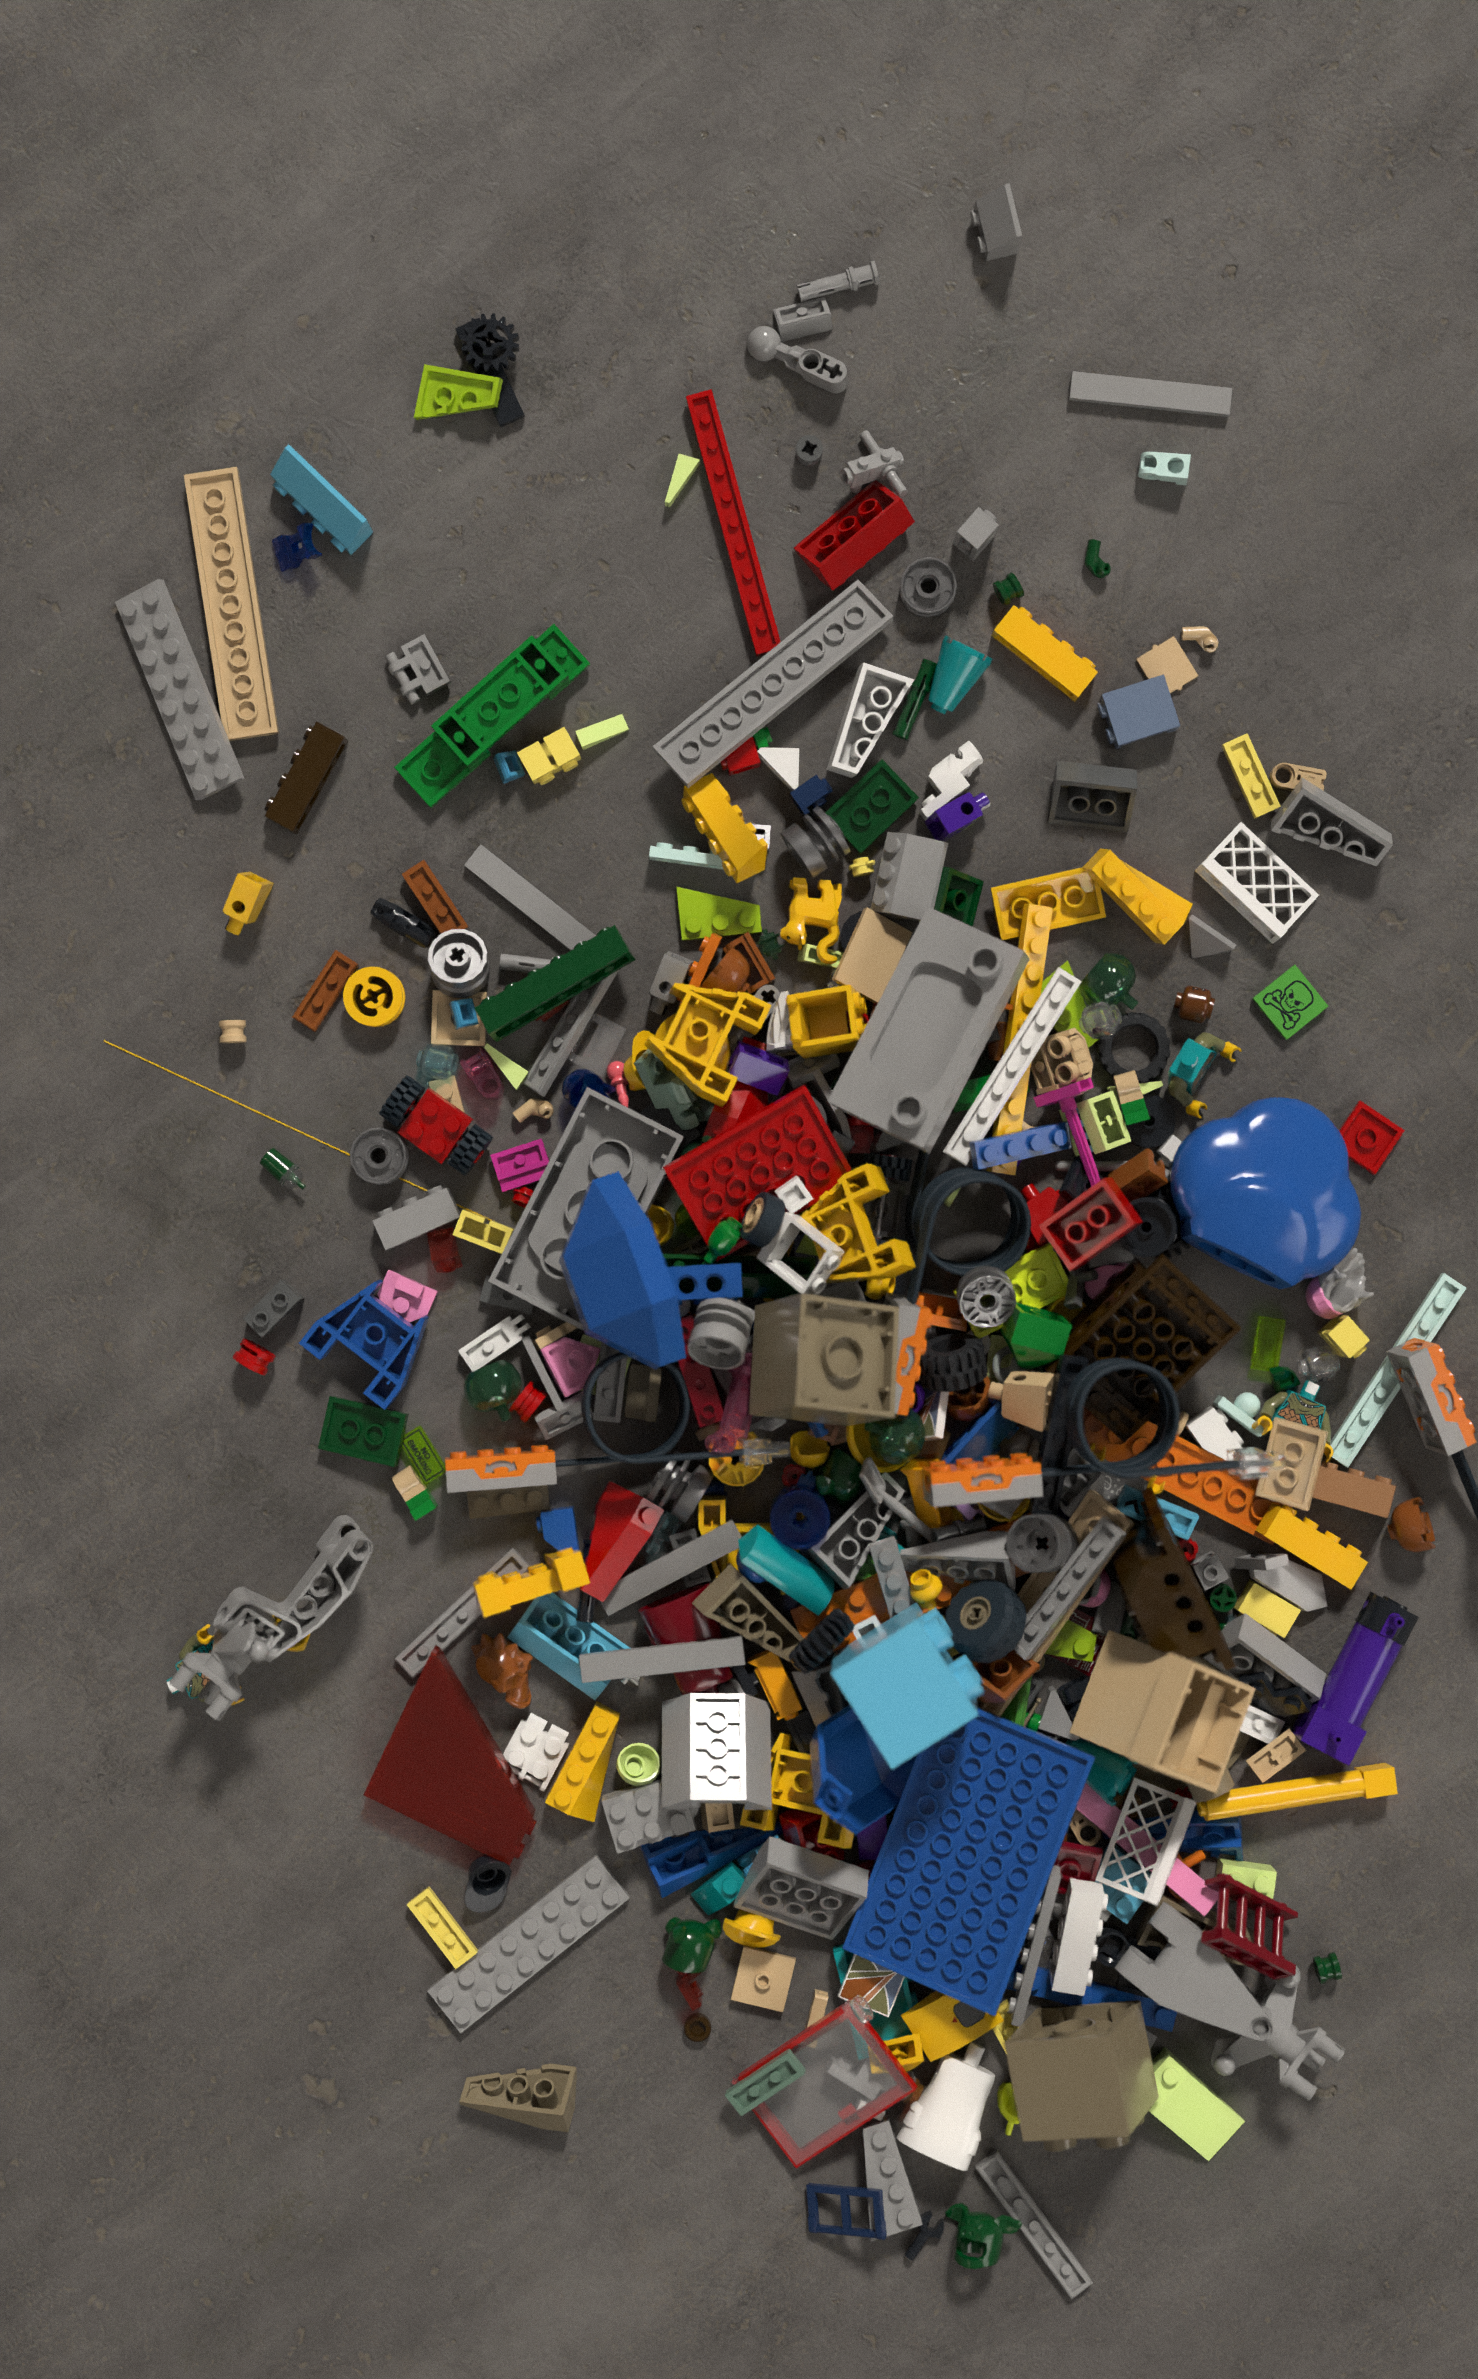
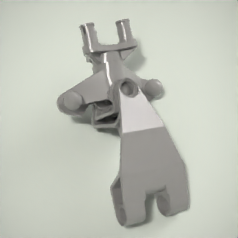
M340 1515L335 1518L316 1543V1549L319 1553L318 1557L284 1601L277 1603L245 1587L234 1589L219 1607L213 1621L215 1630L211 1653L188 1652L182 1660L183 1664L173 1678L169 1680V1683L175 1689L184 1692L186 1686L196 1673L201 1672L207 1676L210 1681L201 1693L198 1694V1697L201 1700L204 1698V1702L210 1705L206 1712L212 1718L221 1721L232 1703L237 1702L243 1693L240 1690L238 1676L245 1671L251 1661L261 1662L266 1660L271 1662L320 1627L340 1604L352 1594L373 1551L372 1542L360 1531L359 1526L350 1516ZM347 1525L352 1526L351 1531H349L345 1535H341V1530L343 1527ZM363 1540L362 1547L353 1550L357 1541ZM324 1577L319 1586H313L317 1578ZM301 1600H308L305 1607L297 1608V1604ZM264 1611H267V1612L273 1614V1615L276 1616L277 1618L281 1619V1621L278 1623L275 1618H273L272 1616H270L269 1614H267V1613L264 1612ZM256 1626L258 1628L263 1627V1630L258 1632L255 1628Z
M1163 1902L1147 1924L1153 1926L1166 1937L1168 1943L1153 1961L1131 1945L1115 1966V1969L1159 2005L1236 2033L1234 2036L1216 2038L1211 2056V2064L1218 2074L1222 2076L1231 2075L1236 2068L1271 2055L1277 2059V2082L1285 2088L1289 2087L1306 2102L1309 2101L1315 2094L1317 2087L1298 2074L1297 2069L1303 2062L1317 2073L1321 2069L1318 2067V2064L1323 2066L1326 2058L1315 2052V2049H1318L1334 2063H1337L1344 2055L1345 2048L1339 2046L1326 2036V2031L1319 2026L1299 2031L1292 2024L1296 1992L1301 1980L1299 1968L1296 1966V1974L1294 1976L1274 1980L1265 1975L1267 1992L1262 1999L1256 1998L1244 1980L1237 1977L1220 1952L1201 1943V1933L1203 1931L1175 1908Z

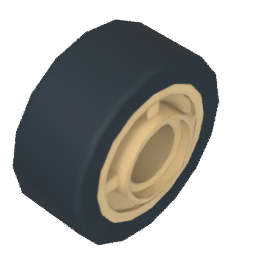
M761 1192L756 1195L749 1204L742 1219V1228L740 1229L742 1239L759 1247L768 1245L776 1236L785 1214L784 1201L767 1192Z

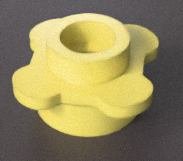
M868 857L854 859L853 864L849 865V870H852L853 877L874 873L873 865H875V860L869 861Z

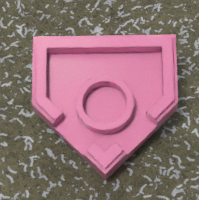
M388 1269L377 1295L383 1303L410 1323L425 1315L428 1316L438 1291Z
M563 1337L540 1349L546 1361L545 1365L556 1386H559L564 1398L584 1388L587 1377L595 1367L601 1348Z

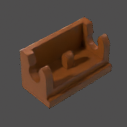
M749 932L725 945L723 948L725 954L733 947L742 953L750 965V975L746 981L750 984L746 989L748 993L753 994L762 986L775 981L773 973Z
M1149 1148L1108 1174V1178H1113L1129 1202L1138 1198H1144L1168 1183L1165 1177L1163 1160L1161 1159L1155 1164L1153 1151Z

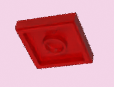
M1361 1100L1356 1103L1339 1129L1347 1146L1348 1159L1372 1175L1377 1173L1405 1131Z

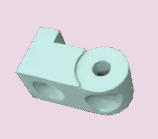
M1143 452L1140 456L1138 476L1148 480L1176 482L1178 485H1187L1191 454Z

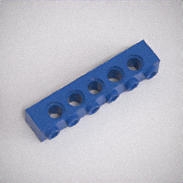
M741 1263L667 1267L677 1294L678 1305H683L682 1300H693L694 1304H700L702 1301L710 1298H724L738 1302L737 1297H743ZM717 1276L722 1280L723 1285L719 1291L713 1292L708 1289L707 1280L710 1277ZM683 1278H690L694 1281L695 1289L691 1293L681 1291L679 1283Z

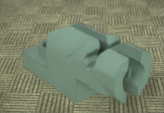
M647 1049L634 1065L655 1108H669L674 1121L682 1130L695 1128L700 1124L697 1118L705 1119L701 1105L694 1102L697 1099L695 1093L671 1070L667 1071L664 1063Z

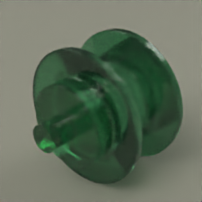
M767 929L762 930L763 936L759 937L760 941L755 944L762 945L764 949L761 953L762 956L766 955L767 958L772 956L775 961L779 959L777 954L782 952L781 948L785 947V944L778 943L779 933H768Z

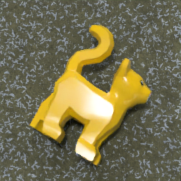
M793 877L789 883V888L794 890V896L789 906V922L780 929V938L786 940L789 944L797 945L798 950H802L807 937L805 925L826 928L829 935L819 941L816 952L821 962L834 964L837 961V957L828 954L827 949L838 941L840 934L838 909L842 901V884L832 885L831 880L820 879L817 884V889L821 891L820 899L808 898L806 878Z

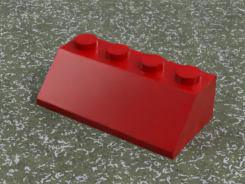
M875 480L798 543L794 550L817 578L833 591L858 569L864 567L877 553L884 550L896 537L903 534L915 521L903 500Z

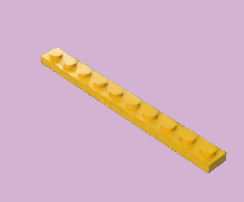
M1030 903L1024 904L1018 948L1025 951L1030 960L1011 995L1010 1004L1013 1005V1011H1009L1003 1054L1041 995L1053 910L1051 907ZM1031 1063L993 1123L992 1137L1022 1130ZM1017 1161L988 1167L987 1171L1016 1175Z

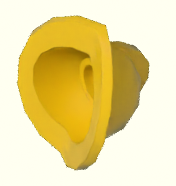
M741 1909L738 1910L734 1920L725 1918L723 1922L725 1934L731 1940L744 1946L753 1948L768 1947L774 1945L781 1938L780 1935L773 1933L774 1920Z

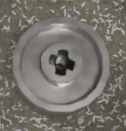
M452 929L441 933L433 940L428 950V963L434 984L443 994L453 998H467L477 994L485 987L490 977V964L487 949L480 937L465 929Z

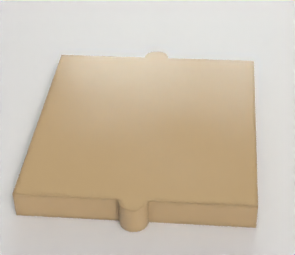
M1174 636L1158 646L1153 645L1152 650L1136 659L1147 679L1164 674L1170 693L1175 690L1180 691L1183 685L1198 677V674Z

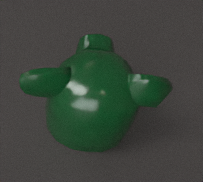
M837 1444L825 1466L813 1468L812 1472L816 1476L815 1486L817 1492L820 1495H827L837 1501L839 1507L846 1511L865 1488L859 1476L862 1465L848 1454L844 1447Z
M678 1917L671 1918L665 1926L669 1938L661 1960L669 1968L679 1972H704L708 1967L714 1950V1939L720 1938L722 1933L721 1922L717 1919L702 1923L694 1919L681 1920Z
M963 2203L954 2204L945 2212L946 2217L959 2222L954 2242V2259L959 2265L969 2269L996 2265L1000 2258L1004 2234H1013L1022 2226L1021 2220L1014 2219L1011 2216L1001 2215L995 2218L985 2212H970L967 2205ZM963 2253H978L983 2255L982 2257H970Z

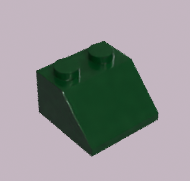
M943 867L934 910L973 927L984 881L953 868Z

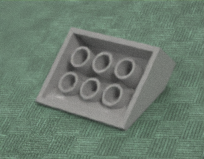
M769 1836L759 1849L734 1901V1907L833 1940L867 1898L869 1870Z

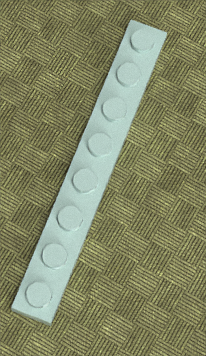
M1441 1273L1392 1348L1412 1338L1431 1342L1466 1290V1287L1445 1273ZM1388 1355L1331 1440L1332 1458L1347 1468L1401 1388Z

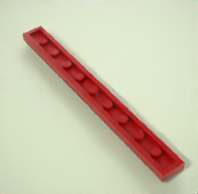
M712 389L688 395L686 396V401L757 657L767 654L781 641Z

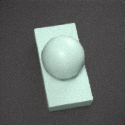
M1251 1392L1242 1393L1236 1397L1234 1404L1223 1396L1218 1395L1213 1402L1216 1407L1220 1408L1253 1435L1262 1436L1264 1429L1260 1424L1257 1428H1252V1424L1255 1422L1252 1418L1259 1413L1261 1406L1259 1398Z

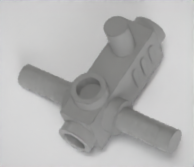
M868 430L863 431L859 437L871 455L847 462L846 468L840 471L842 482L845 485H849L853 493H859L863 484L875 480H888L900 498L906 496L908 490L896 474L898 468L904 465L901 452L896 451L894 447L889 449L879 448Z

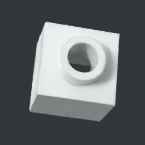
M1171 1135L1156 1151L1160 1155L1158 1160L1162 1159L1164 1165L1171 1169L1174 1154L1182 1142L1174 1135Z

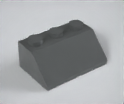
M1056 761L1048 823L1128 832L1137 793V770Z

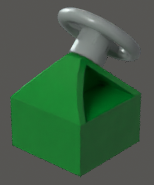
M1016 1302L1014 1312L1003 1322L1000 1330L1008 1346L1001 1348L993 1358L992 1369L996 1379L1001 1384H1004V1381L1007 1379L1006 1377L1012 1371L1030 1372L1033 1368H1035V1372L1044 1373L1042 1365L1059 1359V1355L1064 1354L1072 1325L1059 1313ZM1007 1354H1012L1013 1358L1009 1367L1001 1368L1002 1358Z

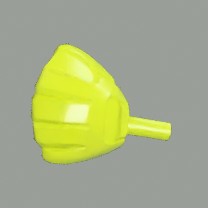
M1007 2082L999 2086L997 2104L1000 2113L1008 2121L1005 2134L1010 2136L1014 2124H1019L1020 2122L1012 2082Z

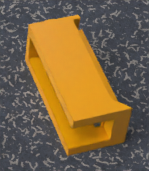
M913 1459L902 1467L900 1471L907 1476L916 1515L930 1528L945 1526L954 1519L951 1505L933 1507L924 1500L922 1467L929 1466L930 1461H938L939 1459Z
M765 1650L748 1658L747 1663L754 1665V1670L774 1713L777 1715V1720L784 1718L785 1721H788L798 1716V1711L802 1709V1704L780 1656Z

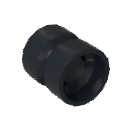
M1087 1675L1073 1679L1056 1690L1062 1704L1068 1705L1066 1712L1072 1724L1089 1682Z
M1107 1923L1103 1924L1101 1936H1096L1095 1945H1098L1097 1958L1099 1962L1107 1967H1115L1130 1947L1122 1930L1114 1924Z

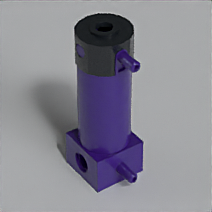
M1370 1591L1356 1618V1623L1324 1682L1321 1698L1312 1703L1310 1713L1299 1714L1291 1729L1292 1733L1301 1741L1349 1766L1367 1733L1361 1728V1725L1419 1617L1407 1611L1408 1608L1400 1603Z

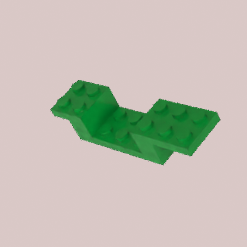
M555 624L551 625L537 639L531 635L431 725L434 732L394 768L427 805L433 808L491 755L488 749L546 697L550 701L585 671L590 666V663Z

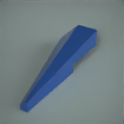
M1194 1811L1179 1851L1193 1853V1851L1202 1850L1210 1852L1211 1857L1218 1858L1220 1854L1234 1856L1235 1861H1243L1241 1816L1205 1821L1203 1816H1199L1198 1811ZM1161 1816L1144 1818V1820L1148 1824L1160 1819ZM1172 1818L1166 1820L1168 1827ZM1141 1819L1133 1820L1140 1827L1143 1826ZM1163 1822L1148 1828L1151 1836L1156 1841L1165 1838L1167 1834ZM1103 1833V1839L1108 1840L1109 1837Z
M776 1821L775 1830L770 1831L751 1827L710 1833L706 1830L689 1832V1836L674 1838L670 1836L655 1843L640 1845L651 1878L661 1898H664L744 1855L755 1847L760 1846L763 1842H766L769 1836L774 1837L776 1834H783L779 1821Z

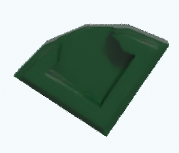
M1281 1366L1269 1368L1272 1387L1276 1393L1301 1384L1296 1373L1290 1368Z

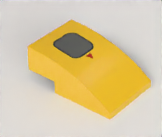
M937 1990L901 2015L911 2033L920 2034L922 2050L930 2062L967 2045L1004 2021L998 2010L996 2015L993 2016Z

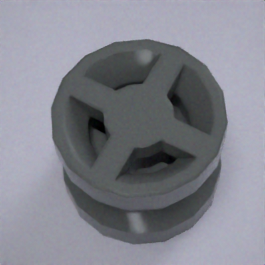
M805 435L799 439L796 445V459L801 465L812 467L819 463L823 451L820 439L813 435Z

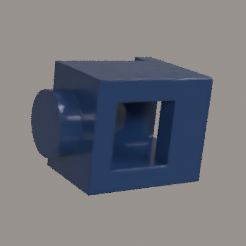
M816 774L790 792L789 797L802 816H805L806 814L809 815L811 807L814 809L817 806H823L827 802L825 798L833 790L825 778L820 780Z

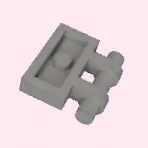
M425 634L401 646L405 657L398 660L395 652L385 656L390 665L388 669L391 675L396 676L401 686L399 689L402 695L408 698L410 704L420 700L416 693L418 688L423 687L428 696L451 683ZM410 665L417 676L412 681L409 680L404 671Z

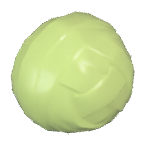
M634 1743L623 1748L617 1758L616 1766L619 1775L625 1782L638 1787L650 1784L657 1778L661 1769L659 1754L653 1747L644 1743Z

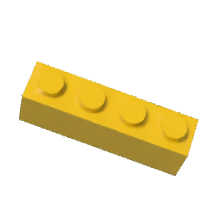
M1013 605L993 630L991 636L1075 702L1097 675L1098 671L1095 670V664L1086 657L1081 659L1074 653L1075 649L1064 640L1060 642L1052 636L1054 633L1048 626L1043 623L1038 625L1031 619L1033 616L1028 610L1023 607L1018 609Z
M1272 1503L1256 1531L1347 1588L1352 1589L1368 1563L1360 1557L1362 1552L1350 1544L1346 1548L1338 1544L1341 1539L1329 1531L1322 1534L1317 1530L1319 1525L1307 1517L1301 1521L1295 1517L1297 1511L1284 1504L1279 1507Z

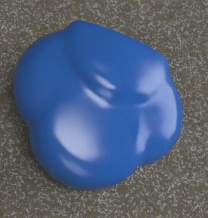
M1270 1097L1253 1101L1239 1109L1231 1117L1214 1119L1196 1128L1181 1142L1174 1154L1170 1169V1191L1180 1219L1181 1238L1226 1266L1277 1289H1284L1297 1284L1302 1279L1314 1278L1330 1271L1348 1255L1354 1246L1360 1228L1361 1207L1356 1190L1349 1178L1347 1146L1341 1133L1332 1121L1314 1106L1299 1099Z

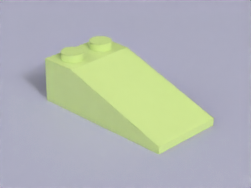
M1164 2047L1152 2060L1159 2098L1149 2111L1209 2161L1240 2128L1245 2120Z

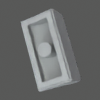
M825 297L773 309L782 342L829 331L833 328L831 313Z

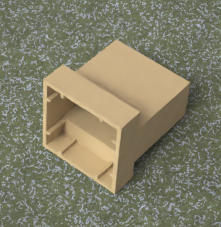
M1109 1630L1069 1733L1126 1756L1147 1767L1216 1793L1255 1688L1170 1652L1166 1653L1153 1649L1150 1645Z

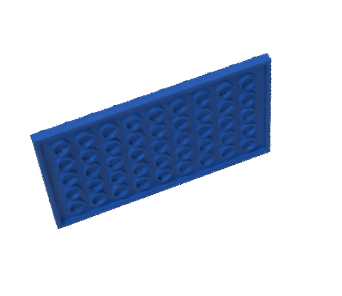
M977 1707L978 1716L917 1754L869 1878L867 1898L857 1909L842 1949L995 2016L1096 1757Z

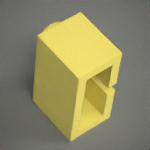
M565 727L544 737L545 742L540 744L537 741L517 752L534 785L537 783L544 785L555 778L553 774L562 769L564 772H568L578 766L577 761L581 760V757Z
M462 1210L453 1235L502 1254L514 1228L490 1220L488 1225L486 1224L488 1218Z
M1340 1315L1331 1319L1318 1331L1319 1335L1338 1356L1351 1358L1352 1356L1357 1358L1367 1349L1365 1345L1370 1341L1353 1320L1346 1315Z
M1251 1580L1248 1581L1234 1606L1240 1612L1238 1617L1246 1613L1275 1636L1278 1634L1283 1638L1286 1637L1301 1611Z

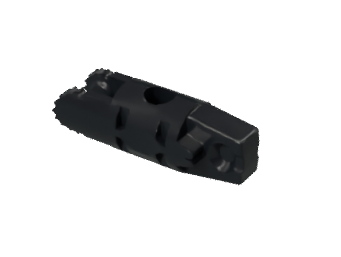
M379 898L371 909L370 913L385 926L422 948H427L438 937L437 931L433 927L431 928L421 919L383 898Z

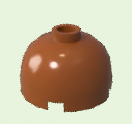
M732 947L699 988H715L728 992L744 993L750 986L746 982L750 975V965L742 953Z
M984 1378L983 1381L972 1387L949 1392L946 1413L954 1419L961 1421H973L980 1418L988 1411L993 1401V1398L988 1396L991 1385L989 1378Z
M1421 1497L1408 1499L1396 1506L1391 1516L1392 1524H1388L1391 1539H1397L1402 1548L1411 1552H1421L1436 1548L1431 1543L1435 1541V1535L1428 1512H1422L1420 1506L1425 1505Z

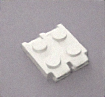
M531 1713L527 1721L521 1719L496 1767L500 1769L503 1767L519 1775L518 1779L522 1781L526 1779L539 1786V1790L544 1792L569 1746V1743L565 1741L569 1732L552 1724L547 1732L544 1728L548 1721Z

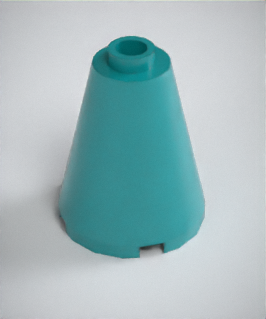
M946 635L942 640L928 698L932 702L931 708L943 714L947 710L953 712L993 660L988 656L983 660L985 654L959 641L952 640L950 644L952 638Z
M1081 1738L1075 1741L1068 1739L1065 1744L1096 1757L1086 1784L1107 1804L1112 1807L1116 1805L1117 1801L1114 1800V1797L1117 1793L1123 1796L1137 1771L1133 1764L1139 1763L1093 1742Z

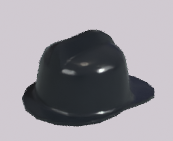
M485 1851L483 1856L475 1859L469 1866L464 1901L467 1908L473 1912L482 1913L496 1908L506 1894L512 1870L510 1866L496 1856H493L490 1851Z

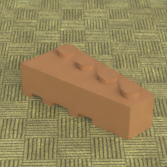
M1322 1461L1312 1498L1385 1518L1389 1517L1397 1485L1391 1484L1392 1479L1376 1475L1375 1479L1364 1477L1365 1472L1349 1468L1348 1472L1337 1470L1338 1464Z

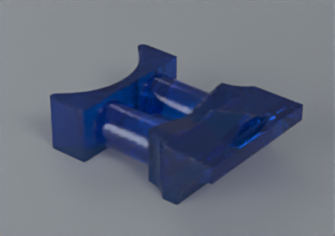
M302 523L297 526V533L293 535H280L272 539L281 572L299 568L305 558L316 559L322 556V553L314 547L312 542L313 523ZM302 543V548L299 549L298 544Z

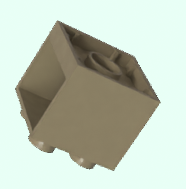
M798 1294L756 1305L749 1415L840 1426L895 1418L899 1307L808 1294Z
M1140 2000L1038 2007L1004 2043L1023 2142L1043 2141L1044 2149L1047 2151L1070 2149L1077 2144L1076 2139L1095 2138L1097 2147L1102 2149L1124 2146L1129 2143V2136L1134 2129L1144 2123V2116L1159 2098Z

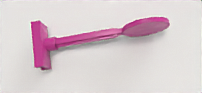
M1090 1077L1033 1098L1037 1108L1059 1103L1062 1113H1065L1086 1175L1092 1187L1100 1181L1099 1173L1076 1111L1078 1107L1074 1097L1094 1088Z

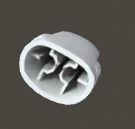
M970 2042L964 2058L952 2053L941 2057L930 2084L918 2101L910 2105V2109L903 2120L904 2124L897 2135V2139L900 2142L946 2165L962 2171L968 2170L972 2156H975L979 2141H981V2132L979 2130L981 2117L995 2079L994 2073L979 2065L985 2051L983 2046Z

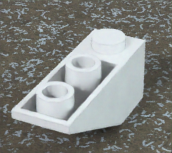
M1209 1406L1187 1421L1185 1428L1196 1444L1206 1451L1226 1461L1255 1458L1251 1452L1245 1453L1241 1447L1244 1442L1235 1430L1231 1432L1225 1423L1228 1422V1419L1220 1408L1215 1410L1214 1407ZM1257 1467L1242 1468L1255 1476L1260 1475Z

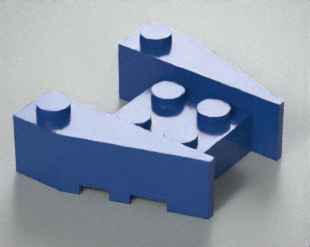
M378 1280L317 1320L299 1344L319 1360L329 1354L338 1340L379 1371L363 1394L385 1410L406 1386L429 1317L427 1315L421 1317L417 1324L413 1326L374 1296V1293L383 1283L382 1280Z

